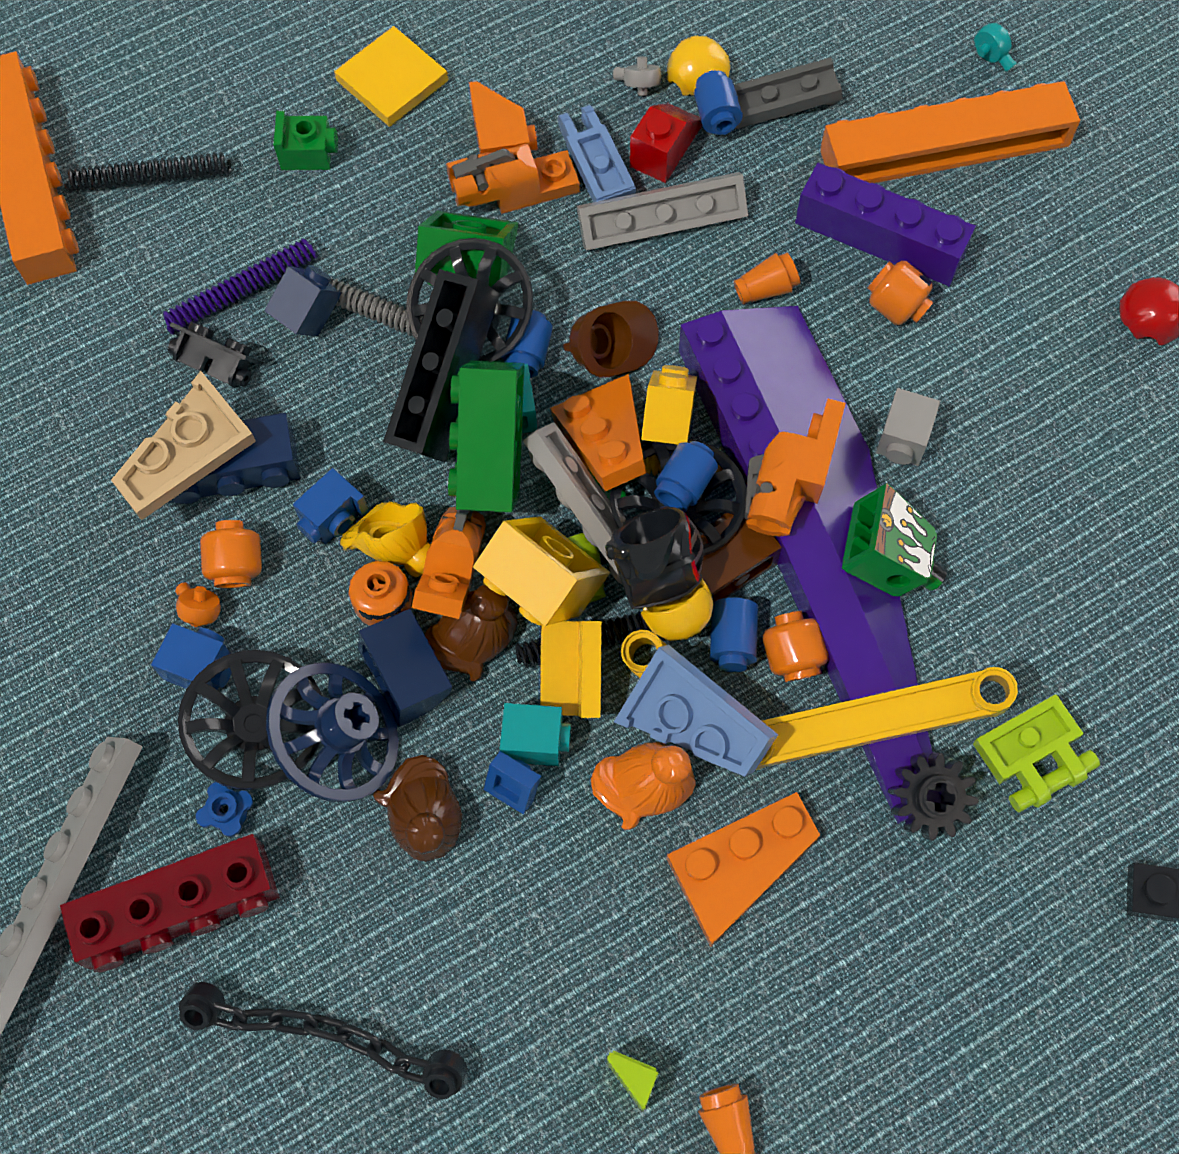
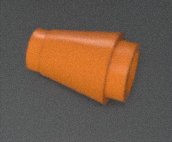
M774 253L742 275L741 278L734 280L733 283L738 297L744 305L750 301L754 302L792 293V287L800 284V277L788 253L780 256Z
M737 1083L725 1085L701 1094L699 1099L702 1108L698 1110V1113L719 1153L755 1154L748 1096L741 1094L739 1085Z

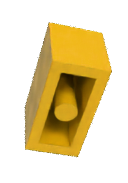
M664 365L662 366V371H653L647 388L641 440L677 445L688 442L697 376L688 375V368Z

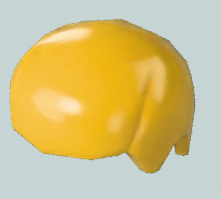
M707 36L689 37L681 41L670 55L667 63V80L669 83H676L684 96H694L696 81L704 73L719 70L729 77L731 67L729 56L716 41Z
M702 579V582L686 597L668 604L643 608L641 615L649 629L657 636L668 641L688 639L700 633L708 624L712 615L713 600L709 588Z

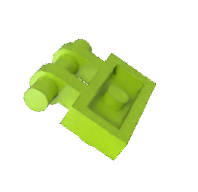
M1057 694L982 735L973 743L999 785L1014 776L1022 784V789L1009 796L1010 804L1018 813L1032 805L1038 808L1051 801V794L1067 785L1077 786L1087 780L1089 772L1100 767L1099 758L1092 750L1077 756L1071 748L1070 744L1080 739L1084 733ZM1052 755L1058 768L1041 777L1033 765Z

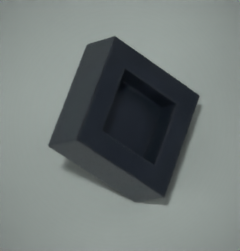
M1135 862L1129 865L1126 915L1178 922L1179 869Z

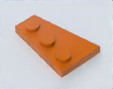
M797 792L667 854L666 859L710 947L818 840L820 834Z

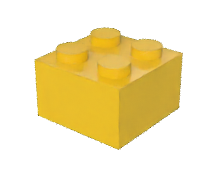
M541 516L503 521L473 565V568L484 576L483 582L488 588L499 595H508L520 605L519 612L527 620L536 625L544 626L579 617L610 574L606 568Z

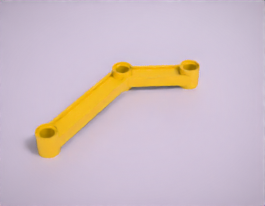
M648 630L632 632L625 638L621 647L624 663L638 678H641L648 665L642 666L634 663L633 657L636 649L645 644L653 645L656 649L667 645L656 634ZM989 667L974 673L762 720L778 736L756 770L983 718L997 717L1004 714L1015 701L1018 693L1017 682L1014 676L1007 670L999 667ZM986 681L999 683L1005 690V701L999 704L986 702L980 694V685Z

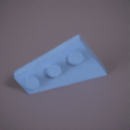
M670 645L661 646L657 649L614 720V723L626 728L633 726L650 733V738L662 743L671 742L691 750L694 756L744 777L754 773L778 736L776 732Z

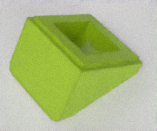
M614 1050L609 1052L607 1057L608 1066L640 1110L644 1112L658 1075L657 1069Z

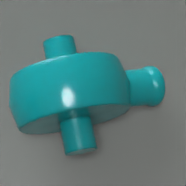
M989 23L981 27L974 39L977 54L988 62L994 63L999 61L1004 71L1007 72L1016 65V61L1009 54L1012 46L1009 32L996 23Z

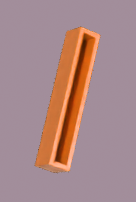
M15 51L0 55V207L13 263L26 284L29 285L76 272L73 254L79 253V248L72 229H66L65 220L71 219V215L62 194L58 195L57 187L63 186L56 163L54 161L50 162L49 155L55 153L51 137L47 129L42 130L41 123L47 122V117L39 97H34V91L39 90V84L31 66L24 67L18 53Z
M1065 81L1051 84L1040 83L1030 88L998 91L992 95L970 99L960 98L953 102L932 106L921 105L911 110L894 113L884 112L873 117L857 120H840L834 124L825 125L820 152L826 166L839 168L846 174L869 183H878L1069 147L1080 123V118Z

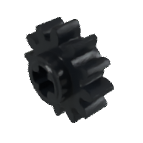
M932 752L928 758V763L922 756H911L910 761L913 771L896 768L895 773L899 779L903 780V784L901 787L894 786L888 788L889 794L901 798V803L895 805L891 809V813L897 816L908 815L903 829L907 832L915 833L921 828L922 836L925 839L934 841L938 835V828L943 835L955 837L956 828L953 822L970 824L972 820L963 811L965 805L973 806L979 803L976 797L966 795L965 791L966 788L971 787L975 783V778L967 776L958 777L962 770L963 762L960 760H950L945 764L943 753ZM928 790L941 792V802L927 801Z

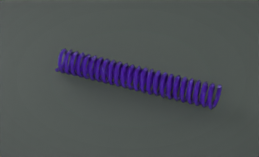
M301 238L300 242L295 241L294 245L289 244V248L284 247L283 252L277 251V255L271 254V258L266 257L265 261L260 260L259 265L254 263L253 268L248 266L247 271L242 269L241 274L236 273L235 277L230 276L229 280L224 279L223 283L218 282L217 287L212 285L211 290L206 288L205 293L200 292L199 296L194 295L193 300L188 298L187 303L182 301L181 306L176 304L175 309H169V313L163 311V317L168 326L167 330L171 335H174L175 331L173 327H170L171 322L178 325L180 323L181 326L187 327L185 320L189 324L192 321L190 315L195 322H198L199 318L196 312L204 319L205 315L201 307L209 316L211 312L208 305L216 313L217 309L214 302L219 309H223L219 297L225 306H228L229 302L225 294L234 303L235 299L231 291L240 300L241 296L236 286L242 295L246 297L247 293L242 283L248 292L252 294L253 290L248 280L255 290L259 289L253 275L260 286L264 287L265 284L259 272L266 283L270 284L271 281L265 269L272 280L276 281V276L271 266L278 277L282 278V273L277 263L285 273L286 267L283 260L288 266H292L289 257L294 265L300 268L294 252L301 264L305 265L306 262L299 248L304 253L307 261L311 262L312 259L305 245L310 250L313 258L317 259L318 256L312 244L306 239Z

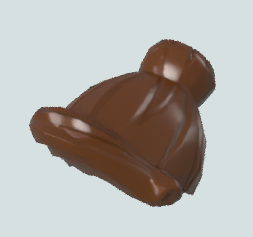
M482 585L476 590L469 591L459 619L442 616L437 624L426 630L424 635L443 669L469 674L470 681H476L481 678L483 664L493 659L508 646L513 639L517 627V616L515 611L509 606L508 596L499 595L486 585Z
M424 755L407 758L394 772L387 789L383 791L377 789L373 793V797L377 803L387 808L390 831L400 848L406 851L413 859L427 862L444 857L456 845L462 824L461 806H459V802L449 784L447 771L441 763L434 758Z

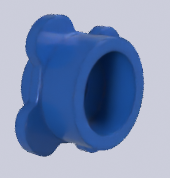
M215 782L207 789L209 797L204 807L197 811L196 821L203 828L213 826L217 830L222 831L225 836L233 837L241 831L242 824L247 817V810L253 805V799L247 791L235 792ZM223 805H228L229 807L226 813L220 812V808Z

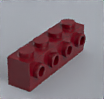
M252 833L60 905L74 963L99 973L124 964L123 957L142 950L143 954H152L165 950L173 945V938L191 932L192 936H199L210 933L221 927V920L239 914L240 918L260 914L269 908L268 902L279 899L280 896L264 845Z

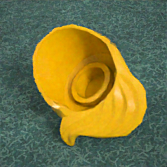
M390 501L388 503H380L342 535L340 545L344 551L359 549L377 561L404 565L409 575L419 577L423 574L427 551L431 545L427 542V524L424 509L417 503H410L408 505H400Z

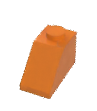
M477 81L469 82L480 154L493 153L501 149H509L528 144L530 151L538 150L535 126H527L522 107Z

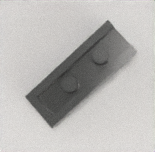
M829 57L734 84L743 114L740 124L735 129L824 104L834 105L839 100H842V88L840 83H838L832 58Z

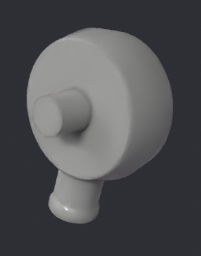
M646 56L637 57V65L625 68L615 67L613 78L616 81L623 80L628 87L638 88V95L643 96L648 95V87L660 84L661 71L659 66L647 64Z

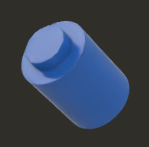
M744 598L716 600L713 602L711 615L710 660L719 664V669L723 671H745L747 665L757 661L758 604Z

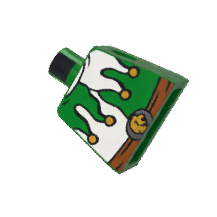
M886 483L854 502L842 563L843 570L892 596H901L921 585L929 591H933L944 582L947 575L946 568L934 560L937 540L935 528L892 486Z

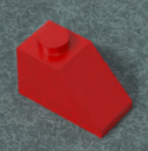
M669 103L650 106L630 136V167L666 183L702 127L701 118Z

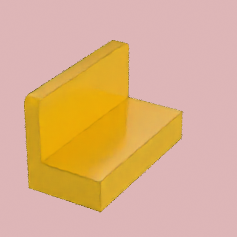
M562 621L548 626L541 625L540 706L562 707L563 716H579L581 718L601 717V621Z

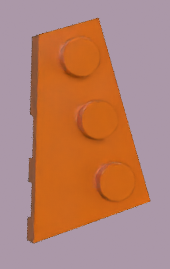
M629 374L581 395L572 396L565 402L550 408L555 424L605 492L646 474Z

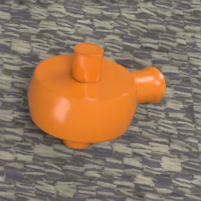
M186 582L180 583L176 587L175 592L179 596L176 602L178 617L182 621L194 627H200L217 620L221 611L220 599L215 593L203 586L191 588Z

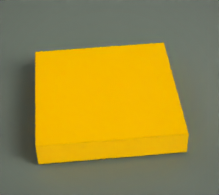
M394 26L334 71L336 81L389 127L449 81L447 71Z

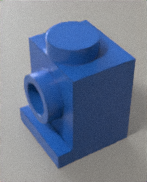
M333 468L293 503L300 520L296 523V526L314 544L320 540L326 545L334 536H342L350 529L357 515L363 518L369 512L364 495Z

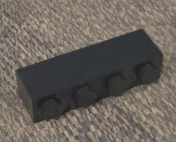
M439 269L383 442L425 457L446 462L450 449L451 422H456L459 404L451 403L452 376L458 375L460 367L469 361L479 360L500 293L478 279Z

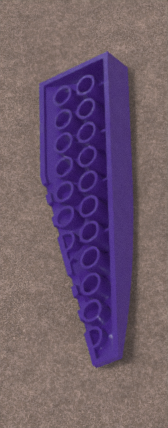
M798 306L721 310L681 324L679 353L686 368L689 369V374L697 376L696 390L727 456L736 464L743 475L746 487L750 458L764 454L769 443L779 432L795 433L807 437L813 413L822 415L827 398L846 403ZM845 404L825 485L818 504L804 501L793 522L790 534L787 536H774L782 546L778 567L798 610L802 611L804 619L814 618L819 625L829 654V661L824 666L841 702L918 685L900 596H892L842 569L854 502L877 489L869 448L847 404ZM928 731L862 745L890 809H892L895 805L901 803V798L889 794L888 788L894 786L901 787L903 784V780L897 777L895 770L900 768L913 771L910 761L913 755L922 756L928 763V758L932 753ZM928 790L927 801L940 803L941 792ZM894 815L897 824L906 821L908 815Z

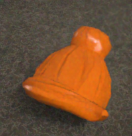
M646 742L632 747L620 756L606 757L595 766L591 777L593 795L606 808L623 819L621 827L624 830H630L637 826L641 817L660 815L678 808L691 796L696 784L688 753L681 747L661 742Z

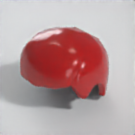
M1152 277L1133 283L1127 288L1119 302L1120 320L1129 328L1136 339L1150 337L1155 339L1159 345H1165L1179 337V286L1165 278Z

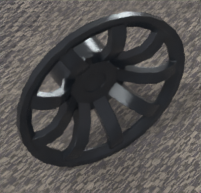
M479 238L459 239L447 243L432 252L421 263L412 278L406 303L407 319L412 334L417 339L421 327L419 317L424 316L428 303L418 304L424 280L432 286L435 284L437 275L431 272V270L440 261L450 256L455 273L470 277L463 260L462 251H485L479 263L476 279L489 286L491 267L496 256H499L515 272L502 277L491 288L500 293L501 296L508 288L520 283L523 294V308L501 304L498 299L486 336L496 350L480 356L478 360L496 362L516 347L530 324L534 298L531 280L518 258L498 243ZM501 317L518 319L519 322L514 332L504 342L495 329Z
M688 439L687 443L697 441L709 447L714 453V459L717 464L724 469L713 475L696 505L689 506L687 511L684 512L696 526L697 530L702 532L708 539L709 543L703 544V556H706L726 545L740 529L744 521L747 487L738 467L725 453L707 443ZM651 442L642 447L644 459L656 454L662 471L670 458L668 451L675 450L678 445ZM647 472L634 480L646 488L652 498L638 495L621 497L624 483L610 490L611 513L618 529L622 527V522L626 521L623 510L637 508L650 511L665 506L656 498L654 494L657 488L656 480ZM732 481L736 492V502L726 499L705 501L707 496L717 487ZM713 512H725L734 515L728 527L721 534L703 516Z
M247 650L225 655L210 663L198 673L185 691L178 715L179 737L184 751L193 765L207 778L222 786L239 790H259L273 787L289 780L283 770L271 775L255 778L256 758L269 751L272 753L266 731V713L277 679L282 669L292 673L302 666L289 657L275 652ZM256 662L270 664L258 696H251L242 664ZM228 668L231 670L240 699L235 703L207 684L214 676ZM312 676L307 677L312 688L322 696ZM296 688L287 694L283 703L288 707H293L304 699ZM200 695L220 708L226 714L225 719L202 718L191 720L192 708L197 696ZM280 718L281 735L286 733L305 735L315 730L314 725L291 723ZM219 732L226 734L227 738L217 744L203 758L196 748L192 734ZM321 742L304 749L296 760L289 755L298 769L303 770L311 761ZM238 749L244 753L242 778L226 774L214 767L224 756L233 750Z

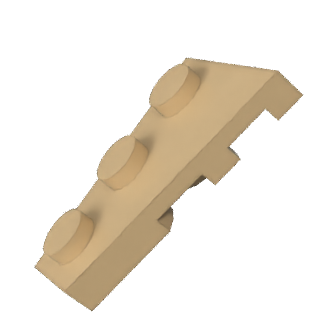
M202 371L191 382L193 388L180 404L175 402L166 412L167 420L153 437L145 438L111 479L141 520L256 442L252 432Z

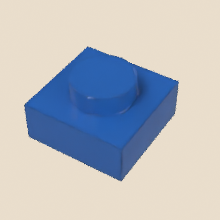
M500 751L489 765L483 790L524 815L534 802L541 776L534 772L525 762L513 759Z

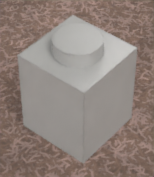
M897 388L876 453L886 456L888 460L897 464L919 466L941 401Z

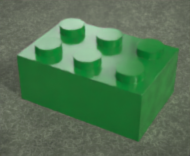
M469 361L460 367L458 375L452 376L451 403L459 404L456 422H451L449 446L450 450H457V462L455 463V468H450L448 494L449 496H456V510L512 512L520 498L525 363Z

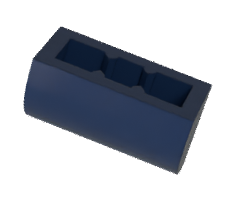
M411 609L359 630L358 650L378 689L388 703L398 727L425 715L449 695L452 685Z

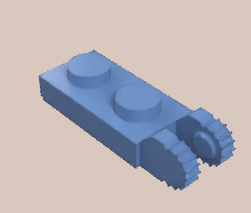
M588 105L581 108L582 121L587 130L577 132L569 114L559 115L557 119L560 131L592 201L598 202L636 194L634 182L605 124L601 125L593 107Z

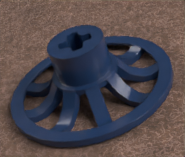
M314 663L302 666L287 675L276 687L270 698L266 713V731L269 746L276 762L285 775L300 789L316 798L329 802L345 803L360 800L374 793L386 782L393 771L398 756L399 739L397 725L384 696L360 673L333 663ZM318 674H330L328 683L330 698L323 697L317 693L310 685L307 677ZM343 678L355 683L366 693L364 695L359 693L343 695ZM296 685L302 698L318 710L304 711L286 706L283 701L288 692ZM373 702H375L382 714L386 726L384 728H378L379 716ZM280 718L291 723L314 725L315 730L283 743L280 731ZM367 739L371 741L388 740L387 753L383 764L377 762L369 753ZM321 742L324 747L312 763L306 776L297 768L289 755ZM336 753L339 754L338 779L341 789H332L319 784L322 773ZM354 755L361 766L374 775L369 782L359 787L355 786L352 778Z

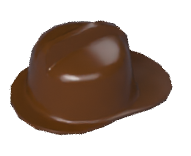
M638 301L616 302L597 307L579 317L573 324L569 342L563 344V349L571 352L577 364L587 369L589 373L598 378L611 377L636 370L648 363L654 355L658 344L659 328L654 314L646 305Z

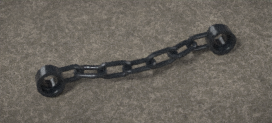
M207 982L192 984L179 1003L180 1020L186 1027L192 1030H202L215 1025L234 1031L275 1030L303 1036L312 1035L333 1042H340L344 1047L370 1057L388 1072L398 1074L404 1079L424 1084L427 1093L437 1099H447L458 1093L468 1070L465 1060L454 1051L446 1049L437 1050L429 1056L428 1060L406 1055L387 1040L378 1039L377 1036L328 1016L312 1015L311 1013L288 1009L263 1008L242 1010L225 1004L223 993L216 986ZM222 1011L234 1014L232 1022L218 1017ZM269 1016L266 1023H248L247 1017ZM283 1017L304 1020L303 1027L282 1025ZM318 1022L337 1027V1034L318 1029ZM354 1034L370 1041L366 1048L348 1039ZM382 1047L397 1057L394 1065L380 1056ZM411 1064L424 1068L422 1075L407 1070Z

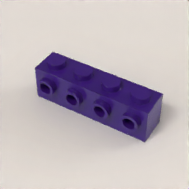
M817 162L800 194L795 220L797 225L885 261H890L893 264L907 261L927 278L949 287L966 254L976 225L968 223L956 215H948L924 205L919 200L908 199L886 190L879 184L866 182L846 174L839 168L829 167Z

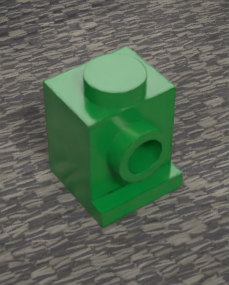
M276 111L273 146L281 170H330L331 153L338 152V134L336 128H330L327 116H286L285 111Z

